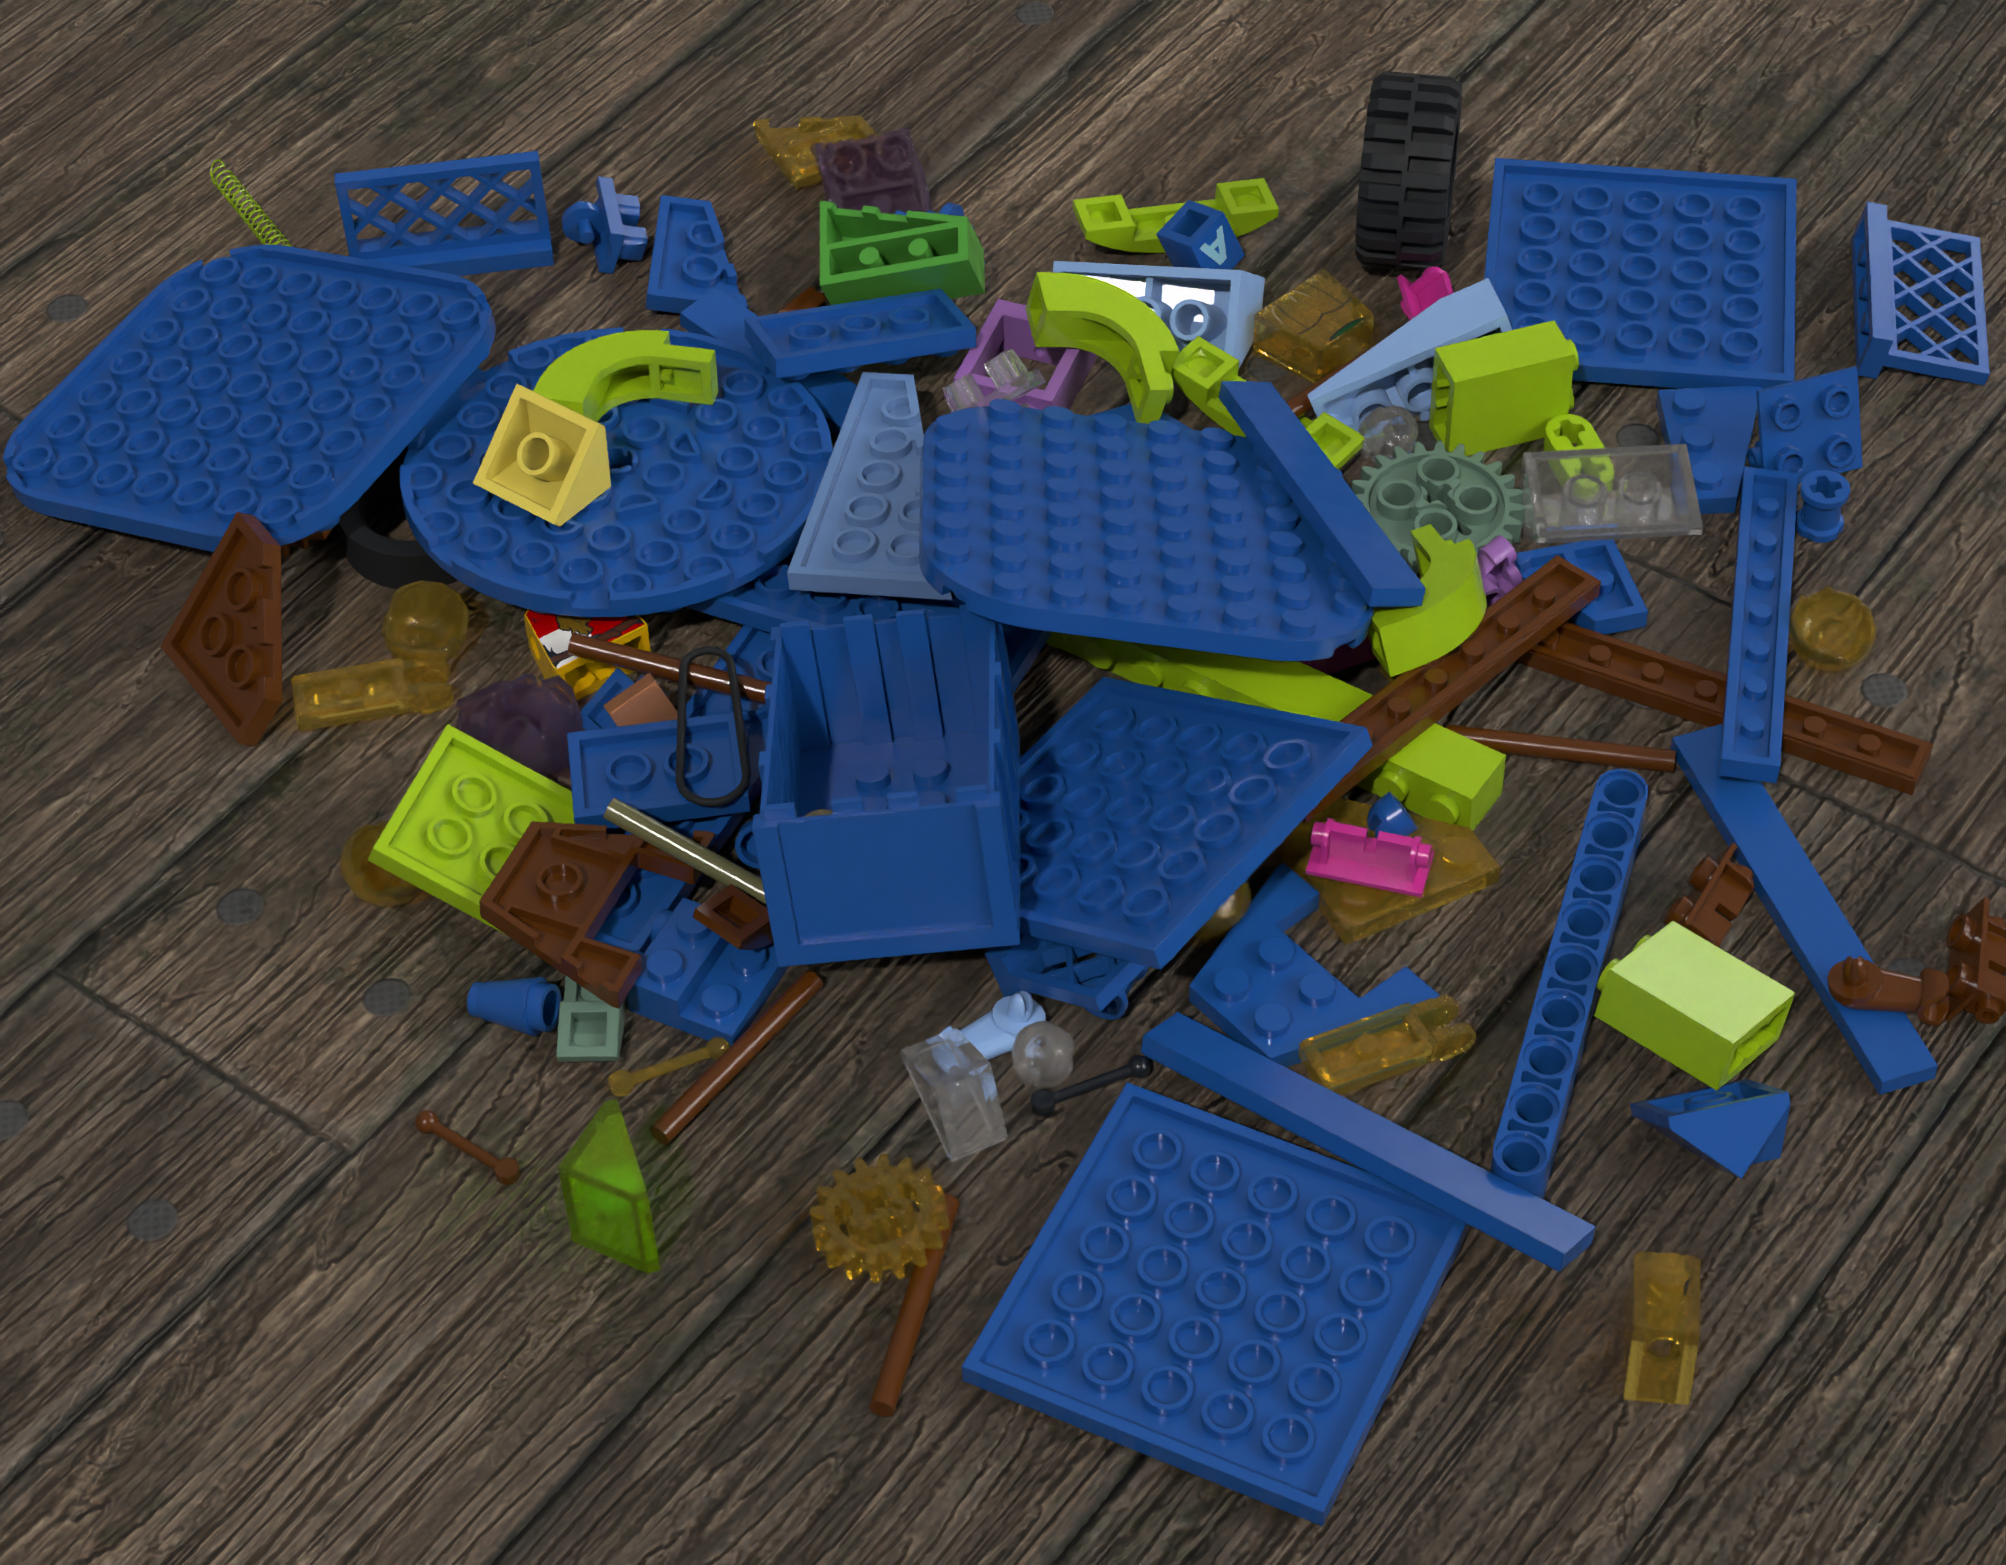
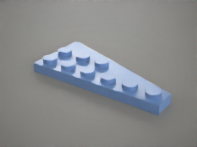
M862 372L787 571L790 590L861 594L874 597L892 596L952 600L951 590L950 593L941 595L927 582L919 564L920 459L924 434L914 375Z

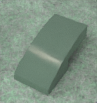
M565 975L564 1002H560L556 1055L558 1062L618 1061L623 1037L626 998L619 1009L612 1007Z

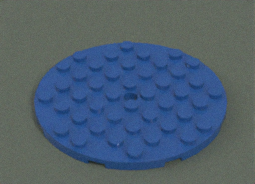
M623 327L586 330L539 340L508 351V361L496 365L485 372L477 368L431 418L430 422L408 444L404 463L400 465L401 495L407 522L416 540L427 555L458 581L488 597L530 609L540 614L551 613L579 617H623L657 612H675L685 606L703 602L730 592L754 580L773 568L796 549L833 451L830 430L822 410L806 388L798 380L789 382L782 378L776 379L757 353L728 341L698 333L660 329L662 331H669L670 345L715 350L718 395L714 404L707 405L647 398L620 404L605 413L598 423L604 425L606 430L611 487L562 526L554 525L473 484V481L516 384L533 391L547 367L565 352L598 337L624 332Z

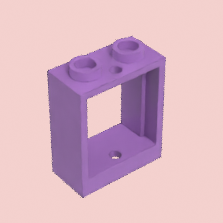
M997 299L976 337V347L970 348L953 378L955 411L989 406V403L995 399L1011 400L1026 408L1043 410L1045 407L1059 406L1070 409L1096 360L1095 354L1070 347H1035L1025 310L1026 305ZM999 352L1057 366L1045 390L986 377Z

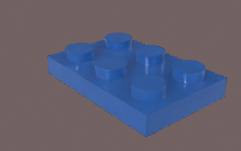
M734 713L686 718L684 766L686 788L702 798H717L734 791L742 778ZM677 719L567 733L575 824L607 825V829L620 828L603 818L613 798H617L660 823L750 812L748 787L739 798L729 804L716 807L699 806L687 801L679 793L675 782Z

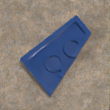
M661 195L647 289L646 309L680 313L715 287L748 309L745 296L740 295L737 286V273L733 263L729 264L724 250L725 240L711 201Z
M1724 386L1658 390L1656 408L1681 515L1735 513L1744 466L1758 412L1756 391L1761 390L1762 387Z

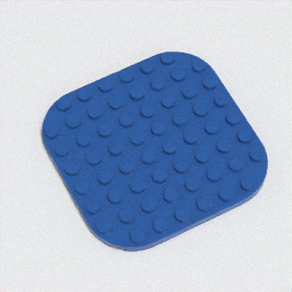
M252 245L229 250L231 257L214 259L205 266L201 259L179 270L159 284L18 425L4 450L3 460L7 467L6 478L16 498L24 506L37 513L214 552L237 512L254 515L280 546L290 544L315 532L327 531L338 524L340 516L370 488L376 479L477 369L481 362L489 356L496 333V324L485 294L473 282L454 274L283 245Z
M1006 399L992 400L989 406L967 408L941 415L927 428L924 434L920 459V569L927 582L938 593L944 595L950 593V590L953 591L959 600L966 603L965 610L990 620L1035 630L1278 661H1311L1333 657L1334 649L1340 647V645L1346 644L1354 649L1362 643L1369 633L1374 607L1368 606L1247 437L1235 436L1224 429L1215 427L1204 428L1202 431L1183 429L1174 423L1163 420L1151 421L1149 424L1131 422L1111 413L1098 414L1096 417L1079 415L1059 406H1049L1043 410L1026 408ZM1336 468V470L1342 476V472Z

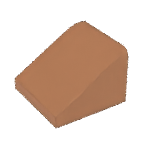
M650 673L603 705L618 727L676 720L678 714Z

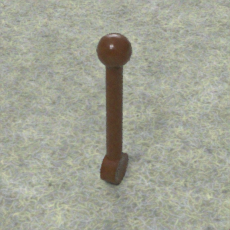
M424 1110L417 1114L415 1126L419 1132L424 1134L434 1133L493 1169L499 1183L510 1185L519 1179L520 1168L515 1159H499L441 1124L438 1116L433 1111Z

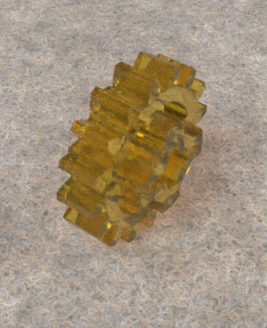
M881 1154L877 1160V1165L873 1167H868L862 1158L855 1159L856 1172L850 1175L838 1169L832 1172L836 1185L835 1188L819 1186L816 1192L820 1205L810 1207L815 1244L818 1251H824L827 1265L831 1269L843 1263L848 1279L853 1280L860 1274L862 1269L869 1270L872 1283H879L883 1270L892 1269L898 1279L904 1278V1264L912 1261L915 1265L924 1267L928 1264L924 1249L940 1250L943 1246L940 1231L949 1228V1219L942 1185L934 1184L932 1171L928 1167L915 1173L912 1158L905 1157L897 1167L890 1166L887 1154ZM910 1199L920 1207L919 1213L913 1210ZM840 1223L846 1224L849 1237L840 1230Z

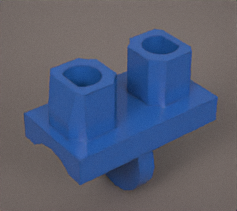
M598 176L596 187L599 197L593 204L578 201L571 205L562 215V228L565 235L573 241L584 244L592 242L598 272L613 274L617 259L642 261L648 238L644 227H636L640 217L638 196L616 194L613 179Z

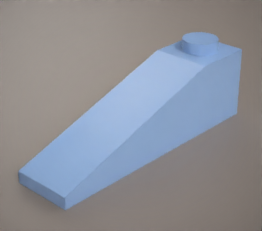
M1054 261L1053 272L1072 273L1096 278L1134 295L1151 308L1165 323L1176 341L1179 352L1199 336L1238 359L1240 368L1260 330L1265 278L1243 270Z
M1489 278L1439 299L1307 394L1316 417L1325 412L1357 432L1387 427L1392 419L1418 415L1420 421L1429 420L1435 348L1512 330L1508 316Z

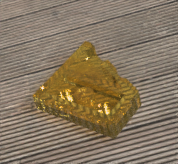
M861 115L837 116L831 119L801 117L799 118V127L770 128L769 119L754 121L755 137L796 189L884 158L883 142Z

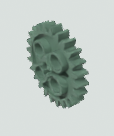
M1418 441L1415 442L1414 453L1408 454L1399 446L1394 447L1393 460L1378 454L1375 458V468L1369 466L1361 468V480H1353L1352 491L1415 575H1417L1419 568L1410 531L1429 524L1434 527L1444 541L1451 539L1453 543H1457L1470 538L1474 544L1477 556L1478 550L1498 535L1507 539L1511 545L1520 542L1525 506L1522 505L1523 491L1521 489H1514L1515 476L1513 474L1501 476L1502 463L1500 461L1484 465L1485 452L1479 451L1471 457L1464 456V444H1459L1453 452H1446L1443 442L1437 441L1433 451H1426L1424 446Z

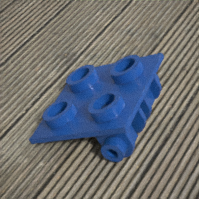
M1856 366L1756 391L1760 441L1755 443L1754 448L1748 449L1747 459L1750 467L1799 473L1798 484L1802 482L1807 474L1817 470L1842 473L1863 467L1858 371Z

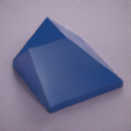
M1749 1079L1726 1083L1717 1091L1711 1087H1705L1630 1103L1632 1116L1720 1171L1741 1179L1751 1164L1780 1158L1791 1105L1788 1091Z

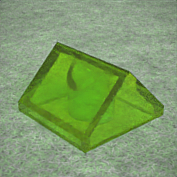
M617 1099L609 1100L603 1103L558 1166L571 1239L577 1244L649 1274L660 1271L649 1198Z

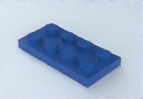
M942 289L744 318L745 338L776 379L801 380L807 378L810 373L828 370L846 373L857 370L860 365L879 362L898 365L907 362L911 357L923 355L949 357L957 354L959 350L976 347V327Z

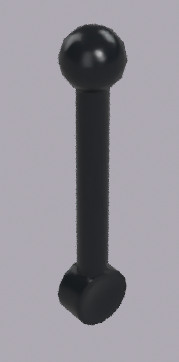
M1135 1055L1129 1059L1128 1064L1055 1092L1048 1089L1036 1090L1030 1099L1032 1110L1037 1115H1049L1055 1110L1056 1104L1130 1076L1137 1079L1144 1078L1150 1072V1061L1145 1056Z

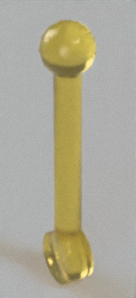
M713 1037L705 1047L633 1073L626 1070L615 1071L608 1079L610 1091L615 1096H626L633 1091L635 1084L710 1057L717 1060L730 1045L723 1037Z

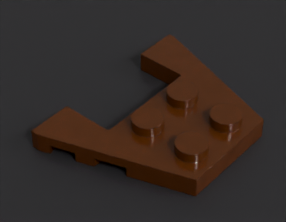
M532 821L480 899V915L482 919L599 999L619 1009L642 972L641 955L593 940L638 868L695 885L702 872L635 835L607 834V825ZM701 830L693 831V838L689 839L715 852L716 833Z

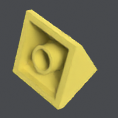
M516 384L473 484L554 525L562 526L611 487L605 426L522 385Z

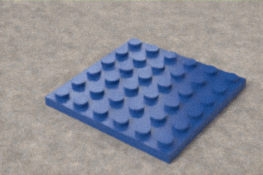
M1495 158L1484 279L1489 278L1508 316L1512 330L1555 320L1565 339H1571L1577 349L1579 365L1578 369L1573 371L1572 380L1681 389L1724 386H1756L1765 389L1793 382L1795 368L1797 179Z
M1103 677L1020 758V933L1161 970L1370 750L1373 745L1367 728Z
M1127 1082L962 1365V1380L1323 1526L1471 1226L1367 1171Z

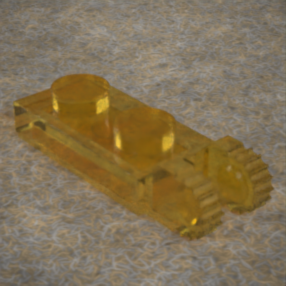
M437 655L434 657L429 656L428 658L418 657L402 660V657L295 675L291 678L298 729L299 731L409 713L411 712L410 709L422 715L431 714L434 711L440 712L443 709L446 710L454 702L453 689L451 685L446 683L447 678H450L449 664H447V660H443L442 657L439 658Z
M1444 994L1440 997L1437 996L1435 999L1430 998L1410 1005L1408 1002L1304 1039L1299 1043V1058L1314 1082L1339 1095H1343L1434 1062L1435 1059L1445 1061L1454 1058L1455 1055H1460L1469 1048H1472L1471 1046L1475 1044L1477 1037L1473 1028L1467 1022L1455 1023L1453 1026L1449 1025L1458 1016L1459 1007L1453 997H1450V995L1445 996Z

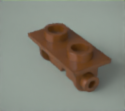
M1732 843L1716 859L1707 854L1698 863L1687 879V883L1694 887L1689 896L1682 894L1665 915L1662 921L1664 924L1668 925L1671 921H1674L1715 946L1719 947L1732 923L1718 914L1715 909L1733 921L1740 913L1755 887L1753 872L1744 865H1735L1729 861L1737 848L1736 844Z
M1987 897L1981 899L1966 915H1958L1947 933L1946 944L1950 947L1949 968L1946 972L1949 979V1011L1945 1020L1949 1022L1963 1009L1975 1014V1018L1985 1024L1997 1022L2000 1016L2006 1012V976L2001 975L2006 971V921L1997 916H1989L1990 899Z

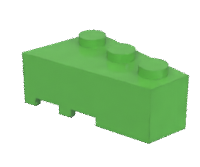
M820 201V287L830 305L942 289L950 299L985 293L984 249L968 217L910 210L907 211L906 215L881 213L880 209L874 206L863 205L862 210L837 208L834 202Z

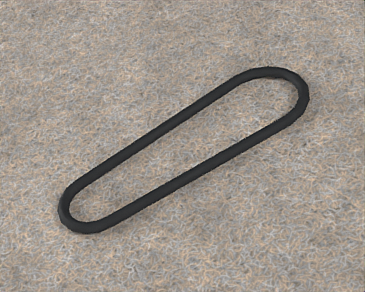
M704 646L687 653L681 660L679 667L675 782L679 793L687 801L699 806L716 807L729 804L739 798L749 786L751 772L734 659L724 649ZM703 655L719 656L727 664L742 771L741 782L737 788L729 794L717 798L697 796L686 788L684 782L687 669L693 659Z

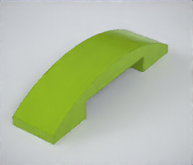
M1264 178L1217 183L1215 199L1194 201L1224 212L1236 237L1267 224L1277 218L1279 208ZM1119 194L1073 200L1072 208L1086 240L1101 246L1128 252L1166 253L1156 234L1185 203L1127 209L1122 195Z
M1197 336L1178 353L1171 371L1172 379L1183 393L1214 422L1232 435L1246 437L1218 398L1222 381H1246L1238 376L1239 360ZM1325 412L1314 421L1304 415L1298 418L1333 466L1338 470L1366 444L1367 437Z

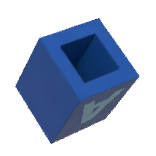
M1188 200L1156 234L1173 267L1232 270L1245 256L1224 212Z

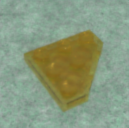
M1338 798L1306 824L1301 821L1284 839L1283 843L1276 848L1287 865L1320 893L1319 909L1345 945L1499 882L1500 866L1470 828L1412 814L1409 815L1418 826V829L1408 837L1420 836L1422 837V843L1432 845V850H1435L1422 898L1306 874V868L1314 846L1311 845V835L1315 821L1326 823L1328 818H1332L1338 823L1368 828V812L1373 805ZM1368 828L1367 837L1375 838V831Z

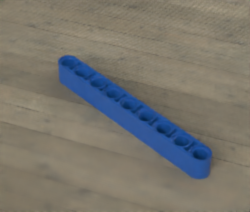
M1627 769L1607 771L1598 778L1595 784L1493 1145L1490 1172L1542 1199L1545 1196L1599 995L1597 983L1607 965L1643 830L1648 785L1639 774Z

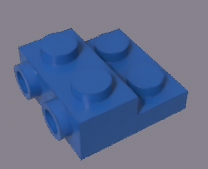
M683 897L674 911L663 909L659 912L652 926V942L645 953L637 950L633 951L641 955L642 972L627 995L629 1011L729 1048L750 1027L789 966L778 967L775 947L772 944L753 950H739L694 919L695 908L701 904Z

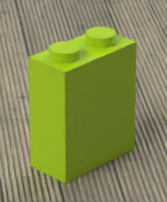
M1555 320L1435 348L1429 428L1436 440L1443 442L1446 452H1453L1459 444H1464V456H1471L1479 451L1487 452L1544 438L1547 422L1555 416L1568 414L1569 410L1574 407V395L1571 387L1573 371L1577 370L1579 365L1575 344L1571 339H1565Z
M1671 921L1653 936L1649 934L1643 936L1633 951L1622 960L1615 958L1605 967L1597 983V989L1602 993L1594 1016L1717 1091L1779 1039L1795 992L1680 924Z

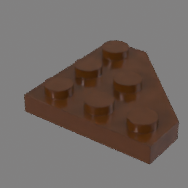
M237 512L160 647L238 744L250 746L258 744L282 703L281 546L254 515Z

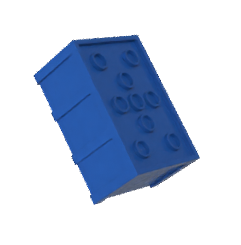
M959 605V612L925 615V609L896 611V618L874 620L873 614L845 616L844 624L810 627L809 620L780 623V627L771 628L770 642L774 659L772 684L766 685L765 689L768 729L766 751L759 752L758 767L762 783L760 814L753 815L752 832L778 967L1020 945V736L1004 623L979 616L965 610L966 605Z

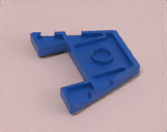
M1282 863L1275 869L1189 985V1001L1232 1040L1284 1067L1340 1050L1342 1041L1366 1033H1370L1376 1038L1394 1032L1396 1023L1417 1016L1424 1022L1436 1018L1442 1013L1443 997L1406 966L1359 998L1283 932L1319 908L1320 893L1285 863Z

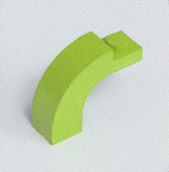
M1037 272L1025 307L1035 347L1078 348L1102 357L1114 366L1122 376L1136 422L1149 424L1151 421L1160 420L1165 404H1170L1173 397L1171 371L1179 352L1174 337L1161 318L1134 295L1108 282L1072 273Z
M636 330L614 333L587 341L565 352L547 367L533 391L596 422L612 408L638 399L656 398L713 405L718 395L715 350L670 345L669 331Z
M1431 524L1410 531L1421 577L1419 580L1426 588L1422 606L1374 607L1368 633L1372 652L1390 677L1423 666L1447 654L1463 643L1482 622L1486 612L1487 601L1475 547L1470 538L1457 543H1453L1451 539L1444 541Z

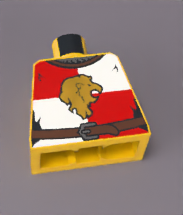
M530 609L524 614L531 654L555 699L562 708L599 690L617 669V666L569 655L568 645L573 633L651 652L647 623L638 615L579 617L551 613L540 614ZM618 667V668L621 669L623 672H625L627 675H629V674L635 672V671H632V670H628V669H624V668Z

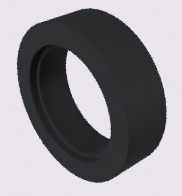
M407 445L370 488L340 516L338 527L347 561L364 578L381 586L399 590L433 589L458 580L444 571L428 556L417 540L406 541L387 538L377 534L369 526L371 518L380 508L402 497L400 465L404 463L408 450Z

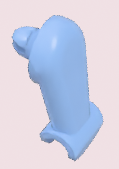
M1020 991L1012 996L1004 997L996 1002L990 1012L960 1031L955 1032L951 1026L945 1028L939 1034V1045L933 1049L932 1058L934 1063L950 1080L962 1083L976 1072L979 1063L1028 1045L1039 1038L1045 1026V1012L1042 1006L1034 1001L1031 994L1027 991Z

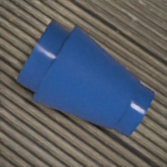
M543 977L474 982L468 993L467 1009L471 1017L481 1018L482 1020L530 1036H538L542 1031L551 1032L556 1027L559 1021V1008L562 999L558 986L548 984Z

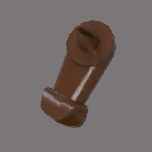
M1848 956L1845 960L1836 963L1830 969L1827 977L1828 988L1835 1001L1850 1009L1917 1013L1918 1018L1922 1022L1933 1026L1940 1025L1948 1015L1949 979L1944 972L1924 968L1918 977L1878 968L1876 964L1864 960L1861 956L1853 959L1852 956Z

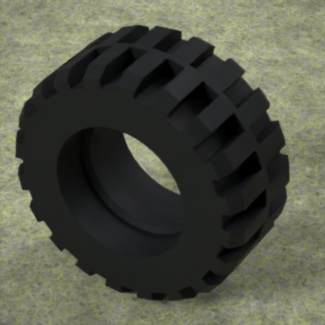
M1385 71L1373 78L1364 131L1355 234L1356 259L1366 267L1424 272L1429 267L1436 266L1442 268L1444 266L1453 203L1462 105V84L1453 77Z

